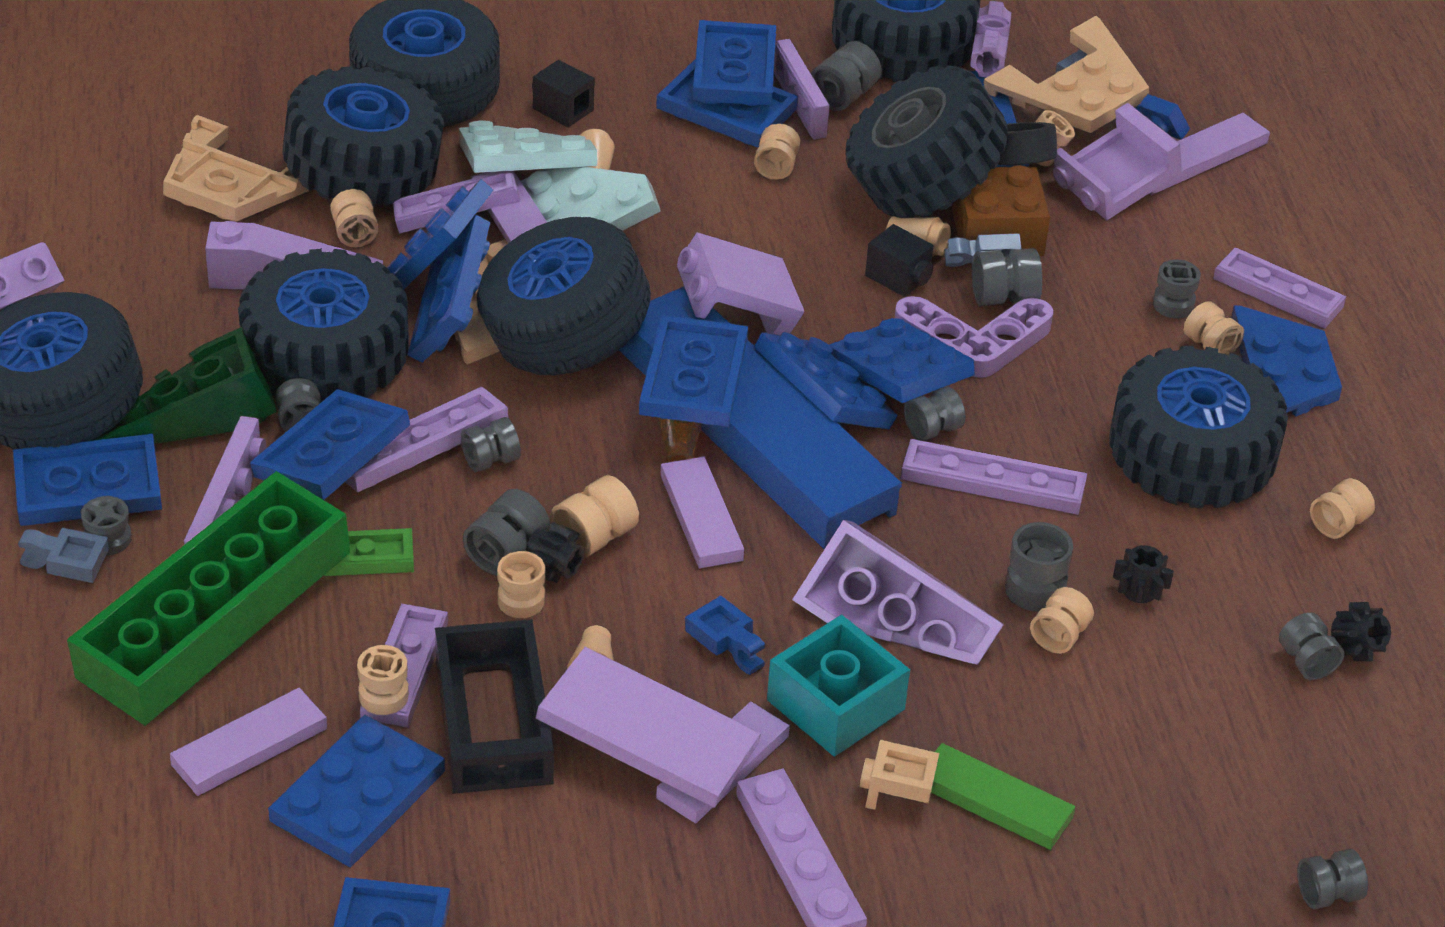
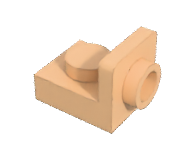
M880 740L876 759L865 758L859 787L869 789L865 808L875 810L879 792L929 803L939 753Z

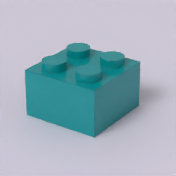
M841 614L770 659L767 701L835 757L905 710L910 669Z

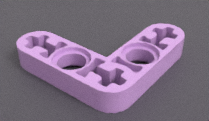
M911 296L900 299L895 309V318L904 320L915 328L928 333L930 336L973 358L975 375L972 377L978 378L993 375L1047 336L1051 329L1053 317L1051 305L1037 298H1027L1019 301L978 331L921 297ZM950 334L956 338L948 340L939 338L936 335ZM1004 334L1013 336L1016 339L1003 340L1001 338H998L997 336Z

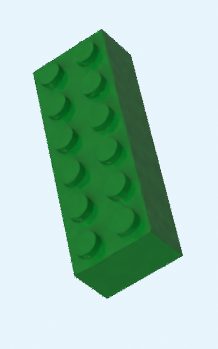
M275 471L67 639L75 678L146 726L350 554L346 514Z

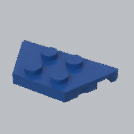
M1240 305L1233 306L1231 318L1244 329V337L1239 345L1242 360L1248 365L1254 363L1262 369L1264 377L1270 376L1275 382L1279 392H1281L1287 405L1286 413L1291 411L1296 417L1309 412L1313 407L1325 406L1339 400L1342 385L1325 331Z

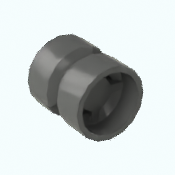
M850 41L834 52L831 57L815 67L811 75L830 105L829 109L841 111L850 106L860 95L867 92L879 81L882 68L877 55L871 48L859 41Z
M1034 248L1011 249L1008 256H1004L1000 250L976 251L972 260V287L977 305H1003L1007 298L1013 304L1027 298L1040 299L1042 294V266L1037 250Z
M509 489L488 508L487 512L480 515L464 531L462 537L464 548L468 556L478 567L487 573L497 576L498 563L502 557L512 552L526 551L529 539L538 528L544 527L549 530V516L545 508L532 495L519 489Z
M1032 522L1021 526L1015 531L1012 538L1009 556L1010 565L1007 568L1005 591L1009 599L1020 608L1040 611L1042 608H1045L1047 600L1056 589L1067 587L1068 571L1074 547L1071 537L1065 530L1057 525L1046 522Z

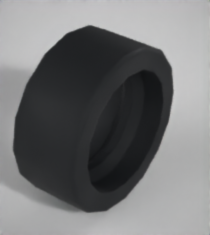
M1045 122L1007 124L1006 147L1004 153H1000L998 165L1039 163L1057 157L1055 124Z

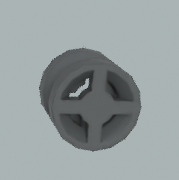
M296 378L290 379L278 387L275 399L276 406L279 409L280 426L287 432L320 404V391L316 384L309 379Z
M101 496L91 499L83 506L81 520L85 528L84 532L108 537L109 550L107 555L122 552L129 546L132 540L131 527L128 524L129 511L128 506L123 500L112 496Z

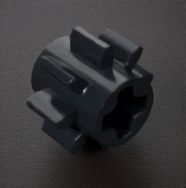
M554 522L551 523L549 530L540 527L532 534L526 551L536 554L543 560L545 564V580L558 583L561 576L568 579L576 574L582 564L585 551L583 546L576 544L580 533Z
M1140 545L1132 550L1129 548L1125 549L1124 559L1116 560L1113 578L1120 580L1118 592L1123 593L1129 600L1137 603H1148L1154 599L1161 600L1163 589H1170L1174 573L1173 570L1166 568L1168 556H1163L1158 549L1147 545Z
M1350 602L1349 611L1336 612L1337 617L1331 626V636L1342 647L1344 655H1352L1353 661H1373V652H1385L1387 650L1386 646L1391 638V625L1383 615L1384 610L1382 608H1370L1369 602Z

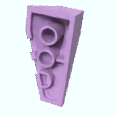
M235 221L210 222L205 247L209 288L244 289L258 271L263 272V268L275 259L280 262L288 254L298 252L299 255L309 253V249L322 248V252H333L334 249L341 248L255 223H238ZM346 250L348 254L356 255L355 252ZM369 257L372 263L378 261L383 264L382 260Z
M847 520L842 521L792 599L826 623L842 614L869 636L976 665L980 663L1004 626L996 618L854 522Z

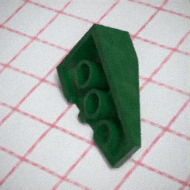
M242 327L207 342L190 352L189 356L192 361L175 373L171 374L170 371L165 369L154 376L156 382L148 391L138 395L135 404L128 414L112 429L91 441L153 434L154 444L233 432L241 416L257 418L259 423H261L268 416L276 413L277 410L271 390Z

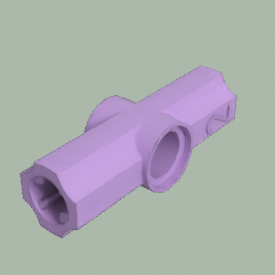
M990 1L987 6L979 10L970 64L978 72L979 77H988L1003 69L1005 65L1011 12L1004 7L1003 2Z

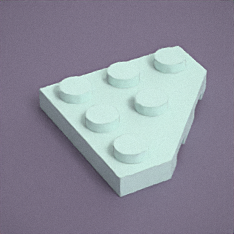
M473 121L469 123V127L459 128V144L474 173L597 166V149L591 140H586L584 136L548 134L539 132L535 128L517 129L493 126L491 121Z
M591 167L551 168L536 171L521 181L547 222L568 217H592L613 224L624 231L661 211L653 187L644 174Z

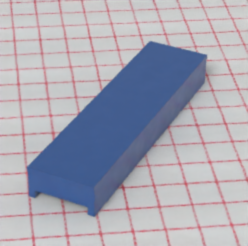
M681 287L650 301L646 317L638 332L619 351L646 376L661 315L730 323L713 307L705 319L696 317L686 289ZM747 339L729 427L693 423L823 549L826 548L843 520L852 521L860 525L883 513L889 518L897 515L899 491L902 487V482L837 422H833L760 354Z

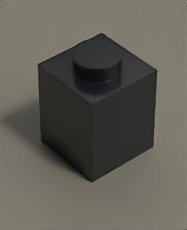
M557 60L533 76V109L569 128L594 111L595 78L561 60Z
M892 224L868 243L865 276L906 297L918 286L925 285L931 278L934 269L932 264L934 245Z

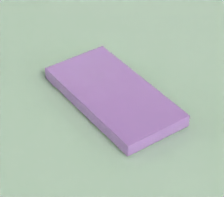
M587 647L583 648L541 702L536 715V719L714 808L758 745L761 733Z

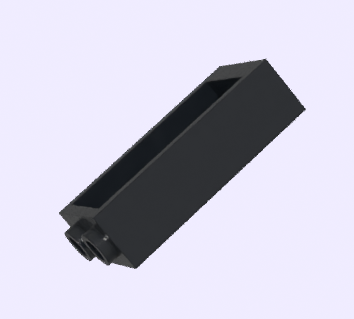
M533 619L436 627V667L453 794L554 784V748L550 725L536 719L538 706L545 699ZM506 670L512 676L521 738L472 743L463 677L471 672Z

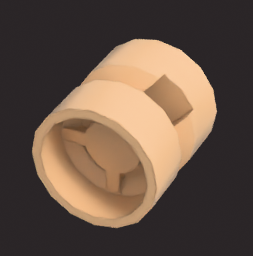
M606 475L586 486L583 492L573 494L555 505L551 510L550 521L551 523L562 524L580 533L576 544L584 547V558H587L606 546L609 540L620 537L633 529L639 522V511L634 497L624 483L616 477Z

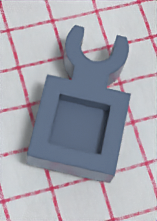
M1020 234L978 235L977 240L970 241L965 238L948 239V248L944 249L946 266L956 267L972 263L976 251L1000 250L1004 256H1008L1011 249H1021Z

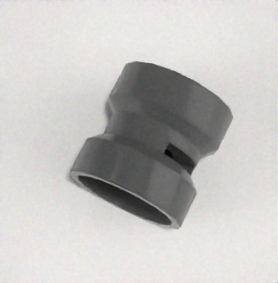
M1175 259L1163 262L1159 267L1157 278L1159 286L1155 289L1153 306L1161 315L1175 319L1189 316L1194 309L1196 301L1194 292L1198 289L1201 276L1199 269L1194 264L1185 260Z
M949 386L933 391L929 398L920 396L905 403L904 407L907 426L911 434L920 441H927L937 437L940 430L951 432L962 428L965 424L966 415L963 402L958 393Z
M507 417L491 421L489 427L486 428L474 426L461 432L464 456L471 470L475 473L491 468L493 462L501 461L505 464L518 460L521 456L517 432Z
M1311 612L1294 617L1286 623L1279 634V642L1289 655L1295 657V665L1306 679L1316 680L1328 676L1340 666L1344 659V650L1334 637L1328 636V628L1318 614Z
M1354 849L1334 852L1329 859L1313 856L1301 859L1298 863L1297 877L1303 899L1311 909L1329 907L1336 899L1352 902L1364 899L1367 895L1368 877L1366 868L1361 857Z

